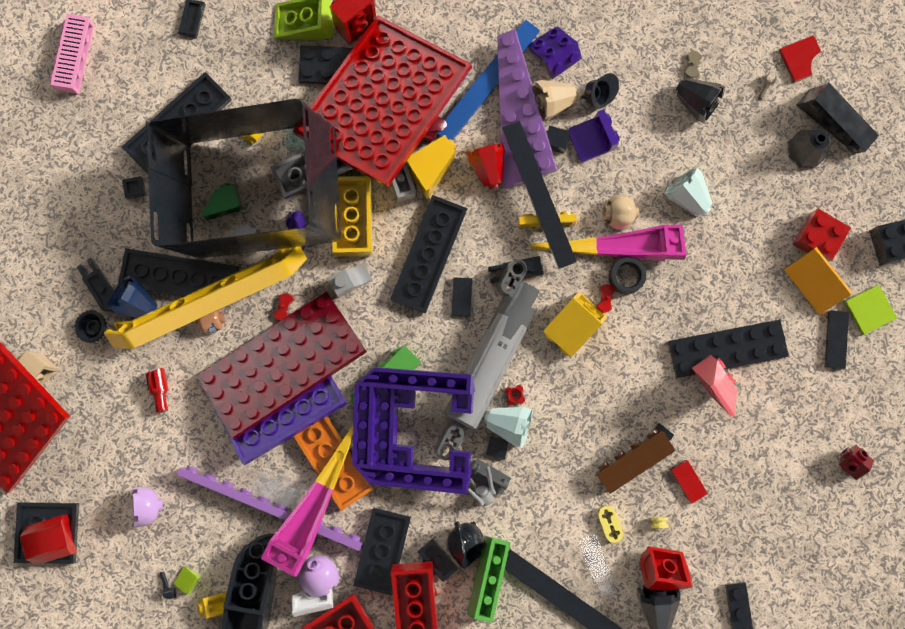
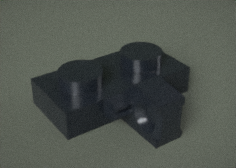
M434 538L417 551L424 559L422 562L432 561L433 574H436L442 582L458 570L456 564Z

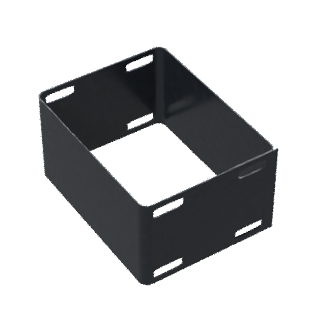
M295 98L151 122L146 121L151 242L154 246L202 259L334 243L340 240L341 220L335 128L332 123L301 100ZM306 126H309V138L307 137ZM303 127L308 224L302 228L193 241L191 145L200 142ZM330 127L333 134L334 154L331 152ZM151 134L154 135L155 161L152 159ZM184 150H186L187 175L185 174ZM310 191L313 193L314 220L311 215ZM335 204L337 205L338 231L336 229ZM154 212L157 213L158 240L155 239ZM187 223L190 225L191 242H187Z

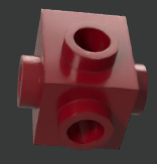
M854 445L851 448H845L841 452L838 465L844 472L858 480L871 471L874 460L864 449Z

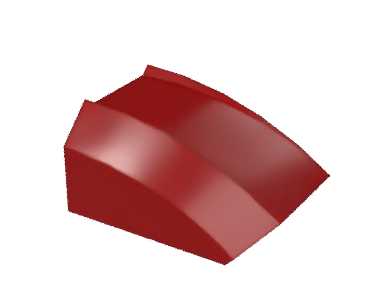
M68 514L26 526L20 538L27 561L38 565L77 553L69 526Z
M648 546L641 554L639 566L643 576L644 587L651 590H681L693 587L689 567L683 552Z

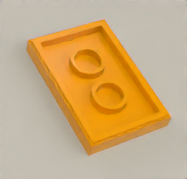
M817 247L784 269L819 315L853 293Z

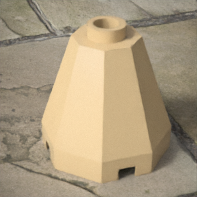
M540 80L536 81L535 85H532L543 122L549 121L577 102L578 91L571 84Z

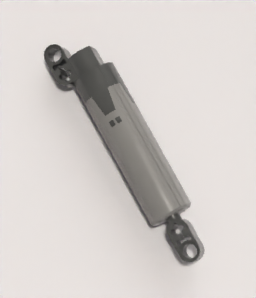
M521 260L508 263L500 277L497 290L504 296L464 374H472L475 387L473 413L452 412V397L444 411V414L454 421L444 428L434 448L436 456L442 460H450V451L458 449L464 437L463 426L473 430L477 429L536 313L532 306L540 291L522 282L527 266ZM514 264L519 266V274L513 272ZM510 282L508 285L510 289L506 290L507 286L504 284ZM454 430L457 433V435L452 436V434H450V431ZM447 439L453 442V444L451 445L450 443L445 442V440ZM448 446V454L442 456L440 454L441 448Z

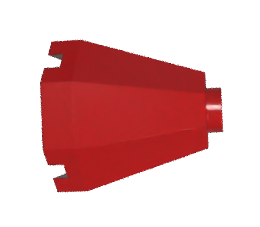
M503 142L481 147L472 152H466L467 162L484 187L488 186L489 190L500 187L499 183L503 182L505 148Z

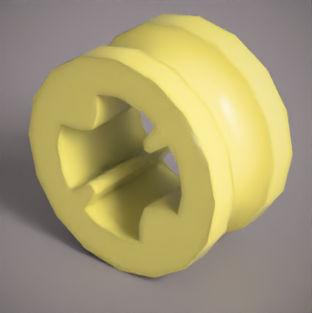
M668 517L650 518V521L653 522L651 528H668L669 525L666 524Z

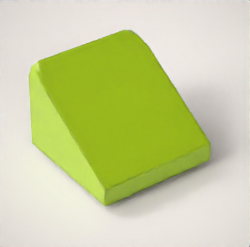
M184 566L174 585L189 595L192 593L201 575Z

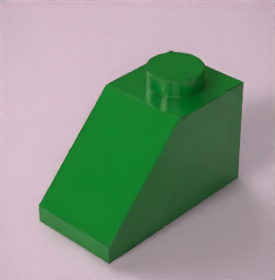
M230 183L223 184L214 191L202 213L207 221L243 210L236 186Z

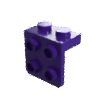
M559 27L550 29L528 46L529 50L545 63L548 75L552 79L582 59L578 42Z
M604 109L598 111L594 118L568 129V131H571L570 139L581 162H586L611 152L619 144V135L613 130L611 117L609 114H606Z

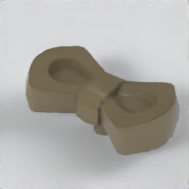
M692 51L687 54L688 67L684 72L686 77L690 79L697 78L700 75L697 66L698 62L702 59V55L699 52Z

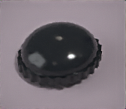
M86 310V312L79 314L75 321V334L86 343H95L105 335L104 332L107 328L106 319L95 310Z

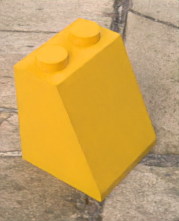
M445 135L412 154L406 162L410 175L426 200L430 198L455 161L456 146Z
M578 292L543 332L550 342H555L559 346L563 354L572 357L599 329L607 316L598 310L581 292Z

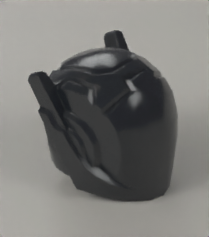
M459 521L455 522V527L448 535L447 546L449 552L463 569L471 565L481 555V551L486 545L483 534L474 521L462 524Z

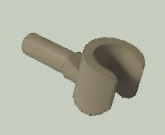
M770 73L765 76V84L759 95L761 99H763L770 85L776 82V76L773 82L767 81Z

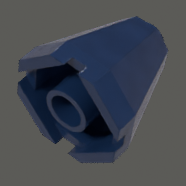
M126 276L122 280L125 283L123 285L118 284L107 302L110 306L106 307V310L112 314L136 319L156 310L157 303L137 279L132 276Z

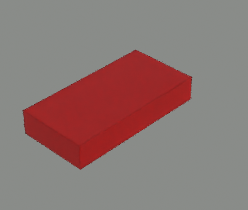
M688 460L670 469L690 504L708 494Z

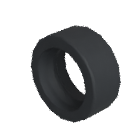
M625 257L612 265L608 280L616 292L625 295L633 294L643 287L646 281V270L640 261L635 258ZM630 265L637 270L638 281L634 286L624 287L617 281L616 273L621 266Z

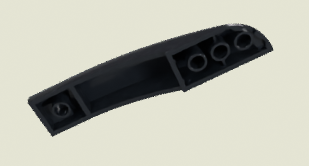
M275 533L256 537L238 553L233 564L223 606L224 612L221 629H268L277 567L262 560L261 557Z

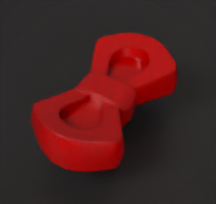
M604 284L599 288L602 297L596 307L601 312L606 313L612 310L611 296L615 289L609 284Z
M289 293L279 295L280 303L278 304L277 311L274 313L278 321H282L289 316L287 310L289 305L294 302L293 296Z

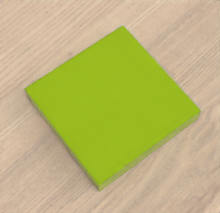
M876 285L844 301L861 335H865L897 319L880 285Z

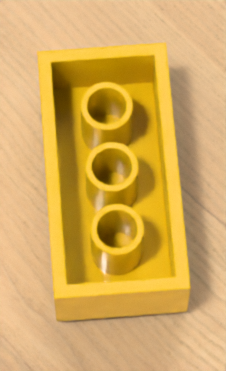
M368 176L338 177L341 238L339 241L332 243V253L335 257L373 256L371 178ZM335 204L336 229L338 231L337 205Z

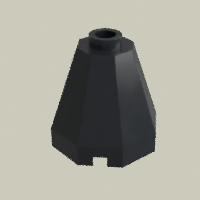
M687 78L679 82L676 90L678 91L677 97L698 121L704 123L718 107V97L722 99L725 87L719 83Z
M800 130L788 141V157L794 160L800 168L817 167L828 156L829 135L824 130Z
M644 585L643 589L638 587L637 597L649 628L671 629L681 599L680 590H651L644 587Z

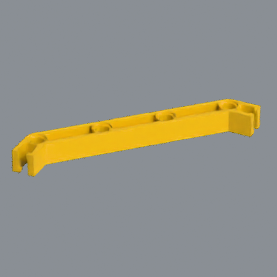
M301 247L279 249L275 255L132 321H116L113 325L117 331L107 329L104 334L113 348H136L290 277L307 258Z

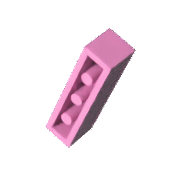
M67 14L66 19L62 23L63 32L58 40V54L54 58L55 67L50 75V85L57 91L79 94L95 25L89 17Z

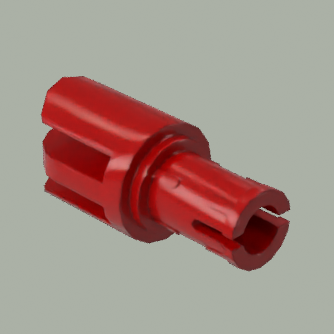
M159 368L146 372L148 392L153 396L155 412L168 411L166 393L169 389L165 369Z

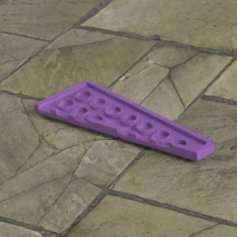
M515 29L497 36L501 142H503L505 148L503 186L505 189L523 183L502 131V127L517 121L521 122L542 176L558 171Z

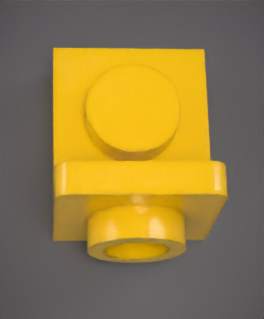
M226 592L199 598V603H197L199 615L207 619L223 614Z

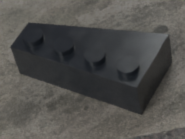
M830 83L809 89L796 104V106L844 144L852 153L866 152L879 137L875 130Z

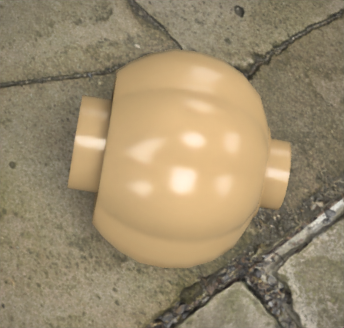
M615 195L608 200L607 205L603 206V219L611 220L607 221V224L612 228L625 230L633 224L635 218L639 217V208L635 207L634 201L626 195Z

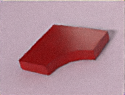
M814 35L778 50L793 83L812 75V60L821 52Z

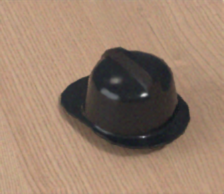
M607 73L598 79L589 81L581 98L585 99L588 104L593 105L595 109H601L615 99L619 91L617 76L613 73Z

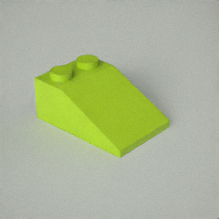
M290 0L277 3L274 39L318 41L333 38L334 23L329 7L333 1Z

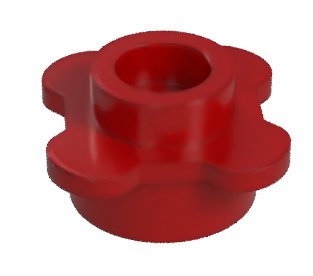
M521 385L505 389L508 405L512 406L514 403L523 404L525 402Z

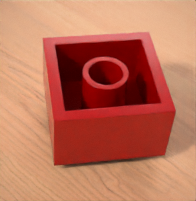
M817 208L809 214L793 245L806 253L817 247L829 262L834 259L851 227Z

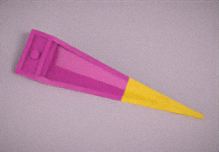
M660 225L615 235L569 241L573 253L629 257L663 262L666 259L685 260L686 258L683 225ZM534 243L530 245L532 249L550 250L548 243Z
M353 425L305 496L270 539L261 557L262 560L292 576L297 577L305 559L309 556L351 445Z

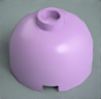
M133 487V521L137 520L133 525L134 527L150 525L157 519L158 511H162V499H158L157 493L153 489Z
M315 555L306 559L298 573L299 584L302 590L311 597L327 595L333 586H337L340 578L336 565L330 558L323 555Z

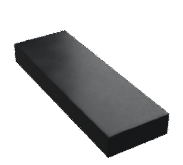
M828 311L824 367L846 369L849 312Z

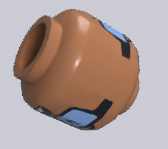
M216 310L195 320L197 329L204 334L220 331L222 323H225L224 313Z

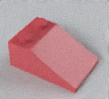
M710 355L692 367L710 396L732 417L735 414L737 389L733 384L736 382L730 373H725L723 369L726 367L720 358L716 360Z

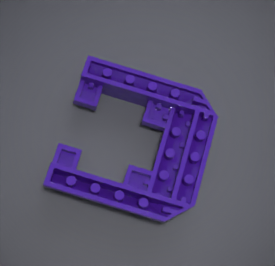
M374 367L354 386L352 464L370 485L466 495L472 469H470L471 452L451 450L449 467L413 464L414 446L397 445L398 407L415 408L416 391L451 393L452 412L471 414L473 413L475 392L472 374Z

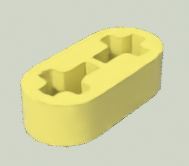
M603 506L598 510L597 514L603 533L608 541L617 543L623 537V531L617 514L612 507ZM605 509L612 513L609 516L610 523H608L606 518H602ZM611 525L615 531L619 532L616 534L617 538L615 539L612 536L609 537Z

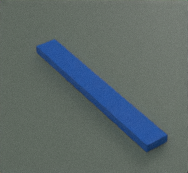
M526 19L516 31L523 53L540 33V30ZM498 54L446 117V129L437 132V136L441 138L445 135L448 140L451 139L453 141L499 84Z

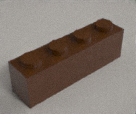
M654 429L646 435L647 439L642 442L640 440L630 445L632 449L626 453L624 451L619 452L614 456V461L610 463L606 461L597 467L599 470L596 474L609 494L676 451L662 430L657 431V429Z

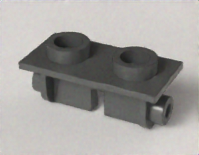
M477 458L472 467L470 477L489 487L486 467L489 466L493 488L502 495L504 490L507 489L511 477Z

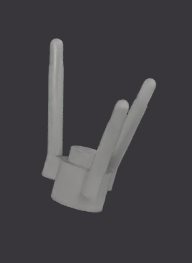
M489 466L486 467L489 488L484 485L477 487L471 477L469 481L475 492L470 488L467 491L480 506L490 505L494 500L493 495L496 494Z

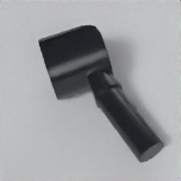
M161 572L163 597L166 599L176 598V588H169L165 572Z

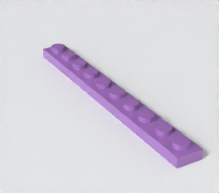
M193 466L180 467L177 473L180 477L286 520L292 513L287 510L288 506L277 503V505H274L265 496L259 495V497L251 495L252 491L245 488L238 490L229 481L223 480V482L215 480L216 476L209 473L202 475ZM321 521L317 534L359 551L361 549L363 541L360 540V536L353 533L346 535L342 533L343 529L334 525L331 528L324 525V521Z

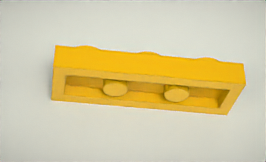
M569 211L560 212V215H558L562 226L575 225L577 222L576 214H571ZM528 213L519 217L518 228L541 227L537 216Z

